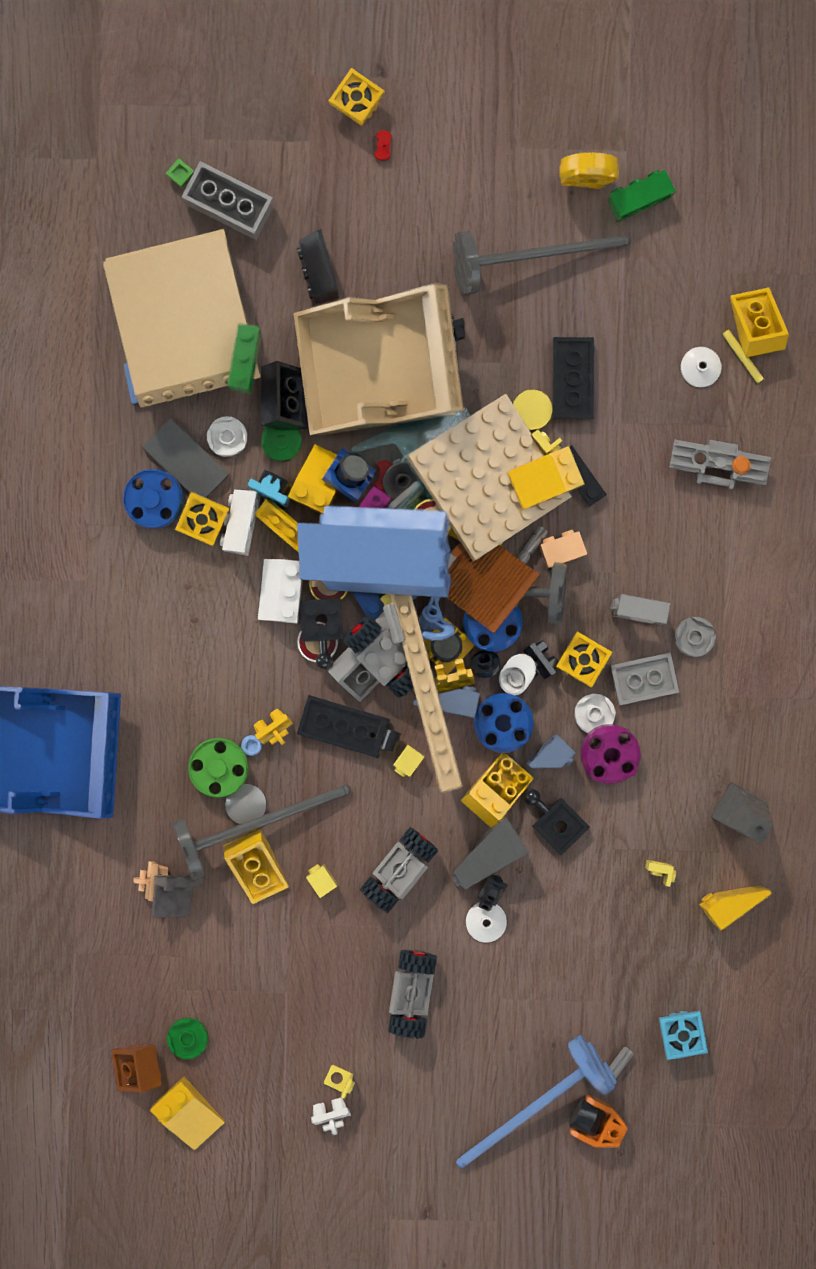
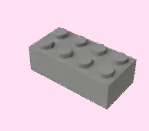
M201 161L181 197L185 205L255 240L260 235L275 205L273 197Z

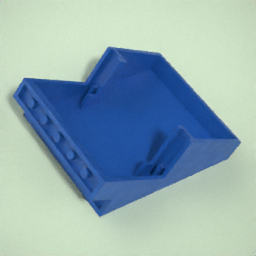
M0 686V812L11 814L45 812L92 818H113L121 693Z

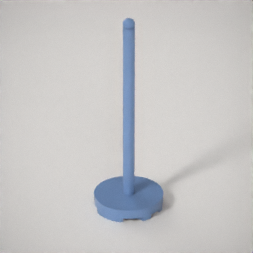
M582 1035L572 1039L568 1046L580 1068L457 1159V1166L464 1168L584 1077H587L595 1088L605 1095L614 1090L617 1083L615 1076L608 1064L602 1062L591 1042L587 1043Z

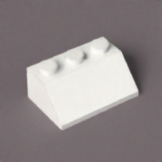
M234 490V494H230L228 506H231L230 513L226 515L224 520V526H227L226 533L222 534L220 546H223V551L245 556L249 555L256 520L254 514L258 510L260 500L257 492Z
M264 559L258 620L299 624L303 580L300 579L299 561Z

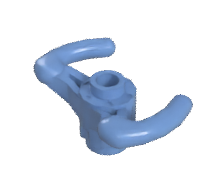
M411 595V596H412V599L414 600V599L417 598L419 595ZM431 596L428 606L424 607L420 614L418 622L420 629L423 631L422 637L424 639L440 641L453 636L455 633L454 626L446 622L442 617L438 604L441 597ZM434 629L442 631L440 633H431Z

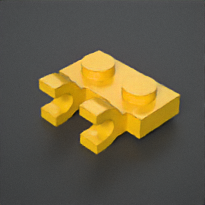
M463 659L455 661L457 671L452 674H445L443 664L435 666L437 677L433 679L437 694L475 684L472 670L465 669Z

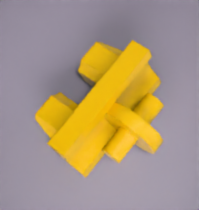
M276 709L270 714L274 721L267 726L264 720L254 724L257 733L255 736L263 745L268 741L272 745L277 741L283 745L286 743L283 737L289 734L287 728L293 725V722L286 714Z

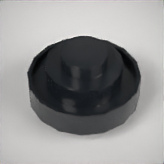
M479 651L470 660L472 673L480 678L492 677L499 671L501 666L499 656L495 652Z

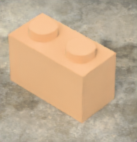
M573 530L566 531L558 539H555L554 536L542 540L543 544L539 546L547 569L552 568L554 562L566 563L587 555L579 531L575 533Z

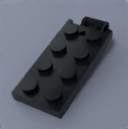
M311 695L307 697L297 731L298 735L379 758L380 748L396 753L401 736L400 732L386 729L390 721L389 718ZM372 732L376 734L375 738L370 737Z

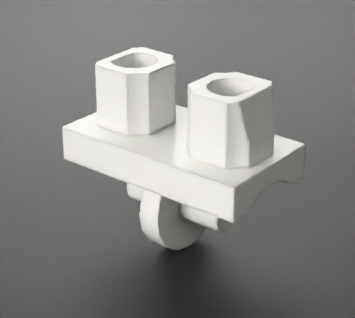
M342 1098L332 1100L334 1111L326 1113L324 1103L313 1105L314 1117H311L312 1123L318 1125L330 1122V1124L323 1125V1130H331L333 1135L338 1134L337 1128L344 1126L343 1120L337 1122L335 1120L351 1116L350 1109L346 1108Z

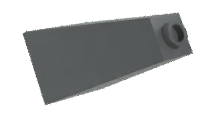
M730 782L711 816L736 832L763 844L773 826L768 803L733 782Z
M505 815L497 824L490 827L453 869L455 875L452 878L458 887L462 886L465 890L529 853Z

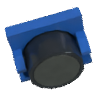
M342 447L321 480L356 502L370 483L376 470L369 466L363 456L357 453H350Z

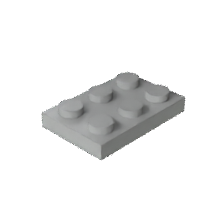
M671 652L610 665L618 705L679 693Z

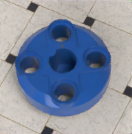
M147 469L135 474L128 481L123 493V503L129 517L138 525L146 528H162L178 519L183 508L184 495L176 477L163 470ZM139 478L144 483L140 490L136 487V481ZM167 479L172 482V487L169 490L164 487V482ZM139 507L143 510L141 518L136 516V510ZM166 508H169L172 512L169 519L164 516Z
M518 605L495 634L476 619L470 618L468 613L465 612L463 618L464 631L468 639L476 647L489 652L502 651L513 645L520 636L523 625L522 614ZM509 625H514L517 628L515 636H508L506 634V628ZM480 636H489L490 643L487 646H481L478 641Z
M507 693L495 694L485 699L478 707L474 718V728L478 739L485 747L499 753L513 752L521 748L529 740L534 727L533 714L526 702L515 695ZM513 701H519L522 704L520 712L515 713L511 710ZM491 705L493 707V714L485 716L482 713L483 706ZM517 730H523L526 733L524 741L515 739L514 735ZM490 733L497 736V742L494 745L486 742V736Z

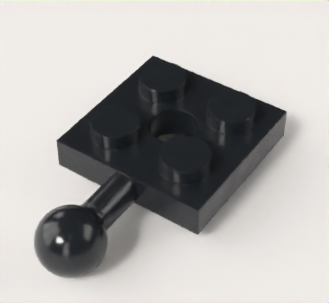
M341 598L300 601L302 642L319 641L320 654L316 658V664L321 669H327L332 664V658L327 654V641L343 640ZM325 615L328 619L327 623L324 626L317 625V616Z
M529 789L525 792V802L529 805H535L543 814L532 827L560 855L567 851L590 828L561 797L548 808L540 800V794L537 790ZM558 821L566 823L565 831H556L555 825Z

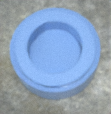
M249 735L243 739L241 748L246 755L254 756L261 751L262 743L255 735Z

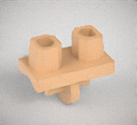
M148 861L147 878L146 870H140V877H134L133 880L134 883L139 884L138 891L145 890V898L148 901H153L155 876L168 875V867L158 865L154 861Z

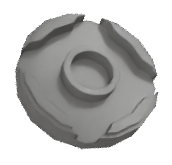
M690 617L680 622L677 626L674 639L677 648L684 655L700 657L709 653L713 648L716 635L713 626L706 619Z

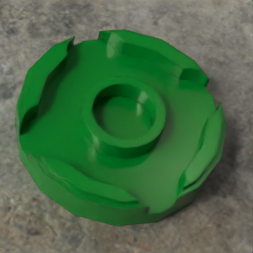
M266 427L262 434L261 444L263 451L269 458L278 462H286L298 455L302 439L297 429L276 430Z
M191 1017L181 1018L174 1022L167 1034V1045L171 1053L184 1060L194 1059L201 1055L208 1042V1031L204 1024L198 1019Z

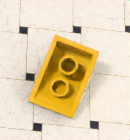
M770 288L731 295L730 301L745 356L751 357L785 350L789 333Z
M315 444L288 495L289 500L323 514L325 506L332 505L338 490L321 479L337 454Z
M569 446L507 472L522 510L584 485Z
M260 828L223 846L224 858L252 904L289 887L278 861Z
M761 885L716 892L714 894L709 893L702 898L703 902L699 905L713 925L723 930L772 893Z
M185 1076L160 1097L150 1109L166 1128L193 1150H196L225 1123V1120Z

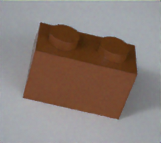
M139 1044L111 1050L118 1091L142 1093L162 1085L155 1044Z

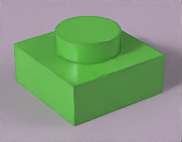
M178 158L166 172V175L183 188L191 179L194 170Z

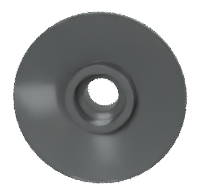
M410 462L394 464L386 471L383 477L384 490L393 499L401 495L414 482L417 481L421 486L423 482ZM401 476H404L403 480H398Z

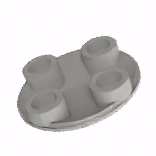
M243 784L239 790L227 796L225 802L227 814L238 824L263 816L266 810V799L261 789L251 784Z

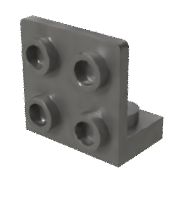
M191 875L155 876L152 917L189 916L192 890L195 887H203V878L193 880Z

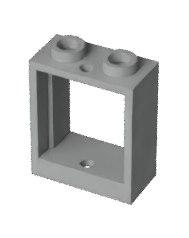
M620 594L615 599H612L610 611L613 612V617L663 625L667 624L670 603Z

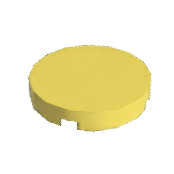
M534 389L526 390L514 400L513 405L529 430H539L546 426L551 419L552 403L543 392Z

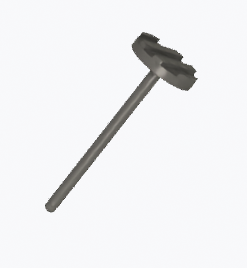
M464 231L455 233L456 241L453 242L452 248L457 265H454V271L460 290H463L464 295L475 294L479 291L480 266L620 247L623 245L627 246L630 239L624 235L478 256L472 233Z
M554 562L550 588L532 586L524 595L549 598L548 623L556 625L561 624L563 620L567 583V565Z
M344 785L343 787L335 788L194 842L184 818L173 822L192 879L205 877L197 851L348 795L351 792L350 786Z

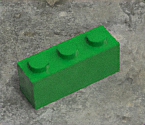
M666 169L661 172L656 170L648 174V177L643 180L640 178L633 180L629 183L630 186L618 187L612 190L608 202L617 222L672 198L676 191Z
M238 323L228 380L230 391L248 394L252 392L262 335L258 326Z

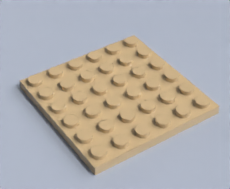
M507 394L406 456L439 509L447 512L451 528L473 561L571 498L570 493L567 492L522 510L507 472L543 457L545 454L531 436V432Z

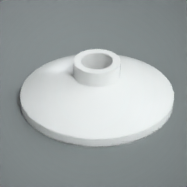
M693 348L685 354L681 361L682 376L692 386H710L720 376L721 361L718 355L709 348ZM699 363H705L706 368L701 369Z
M479 903L471 907L466 916L467 930L474 939L480 942H493L500 938L506 929V915L497 904L496 906L493 905L490 911L479 908ZM485 919L491 922L487 927L483 925Z

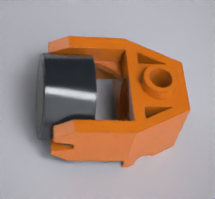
M587 1094L585 1099L581 1098L578 1101L569 1121V1126L571 1127L570 1134L594 1147H619L628 1129L624 1120L611 1104ZM600 1108L606 1114L596 1135H590L588 1132L591 1130Z

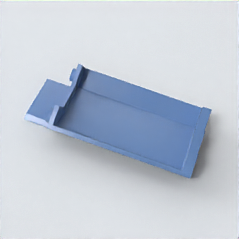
M325 506L324 513L320 516V524L297 523L300 579L323 581L328 590L448 597L451 577L447 568L451 550L447 542L450 525L447 512Z

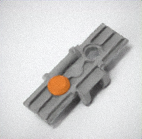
M675 439L669 468L697 473L696 483L698 484L704 482L726 486L728 489L733 490L735 480L766 485L771 457L739 451L738 445L708 439L707 444L703 445ZM697 453L704 455L703 464L696 463L695 455ZM711 467L725 470L724 472L730 473L729 479L705 475V469Z

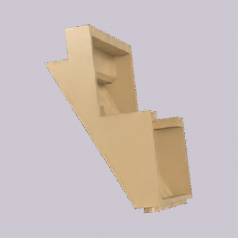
M224 229L106 258L103 265L135 396L140 407L151 406L228 386L238 323L249 324L241 301ZM256 363L254 379L260 378L258 363Z
M432 284L377 300L346 298L294 313L310 435H326L456 415L455 412L463 411L447 285Z

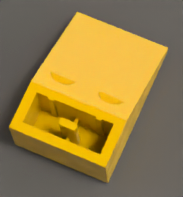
M501 753L460 801L488 826L493 827L503 818L534 778L509 755Z

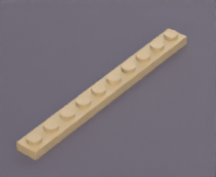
M390 594L404 634L405 641L402 643L441 793L461 788L462 785L412 596Z

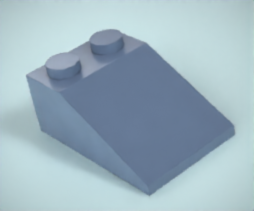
M463 686L462 690L456 689L440 693L438 698L442 711L475 718L480 693H475L476 688ZM414 700L413 705L419 706L418 701Z

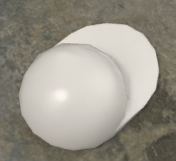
M526 654L512 656L500 672L499 683L501 688L506 693L512 695L523 693L535 676L536 666L534 660Z

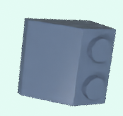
M554 734L526 764L531 768H561L563 765L567 767L575 759L573 757L575 752L558 735Z

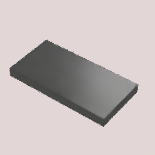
M171 418L143 446L190 493L194 492L208 498L229 476V473Z

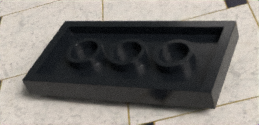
M553 337L552 419H594V337Z

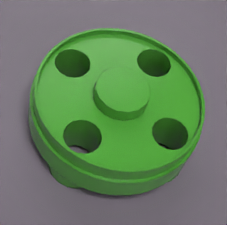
M213 738L204 741L196 747L190 757L188 771L193 785L201 793L210 797L220 798L229 796L241 788L247 778L249 765L245 752L237 743L226 738ZM220 741L226 745L224 753H220L216 749V745ZM196 759L203 762V769L201 771L196 770L193 766ZM235 765L243 766L244 773L242 776L234 773ZM213 782L220 784L221 791L219 793L212 792L211 785Z

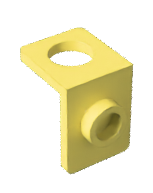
M331 1065L324 1080V1084L342 1092V1099L345 1098L346 1093H351L355 1082L352 1081V1073L335 1065ZM335 1072H339L343 1076V1080L339 1084H335L331 1080V1075Z

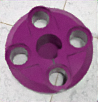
M604 724L592 729L586 735L581 745L580 758L584 769L593 780L604 784H617L636 774L640 763L641 750L637 739L629 730L615 724ZM621 734L628 735L625 742L618 741ZM593 738H599V743L596 746H590V741ZM624 763H631V766L628 770H622V765ZM595 767H602L600 774H593Z

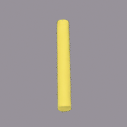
M730 330L724 332L722 335L757 384L764 379L750 358L745 356L742 347Z

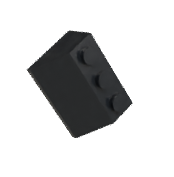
M319 229L299 240L300 247L297 248L299 260L304 259L305 267H302L305 280L309 279L311 285L307 287L310 299L314 298L315 304L339 298L323 233Z
M274 361L262 366L261 425L276 430L307 429L308 417L301 368L280 361Z

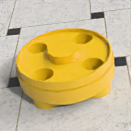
M604 153L569 155L561 159L559 167L561 185L593 189L603 188L605 185L617 180L619 176L618 158Z

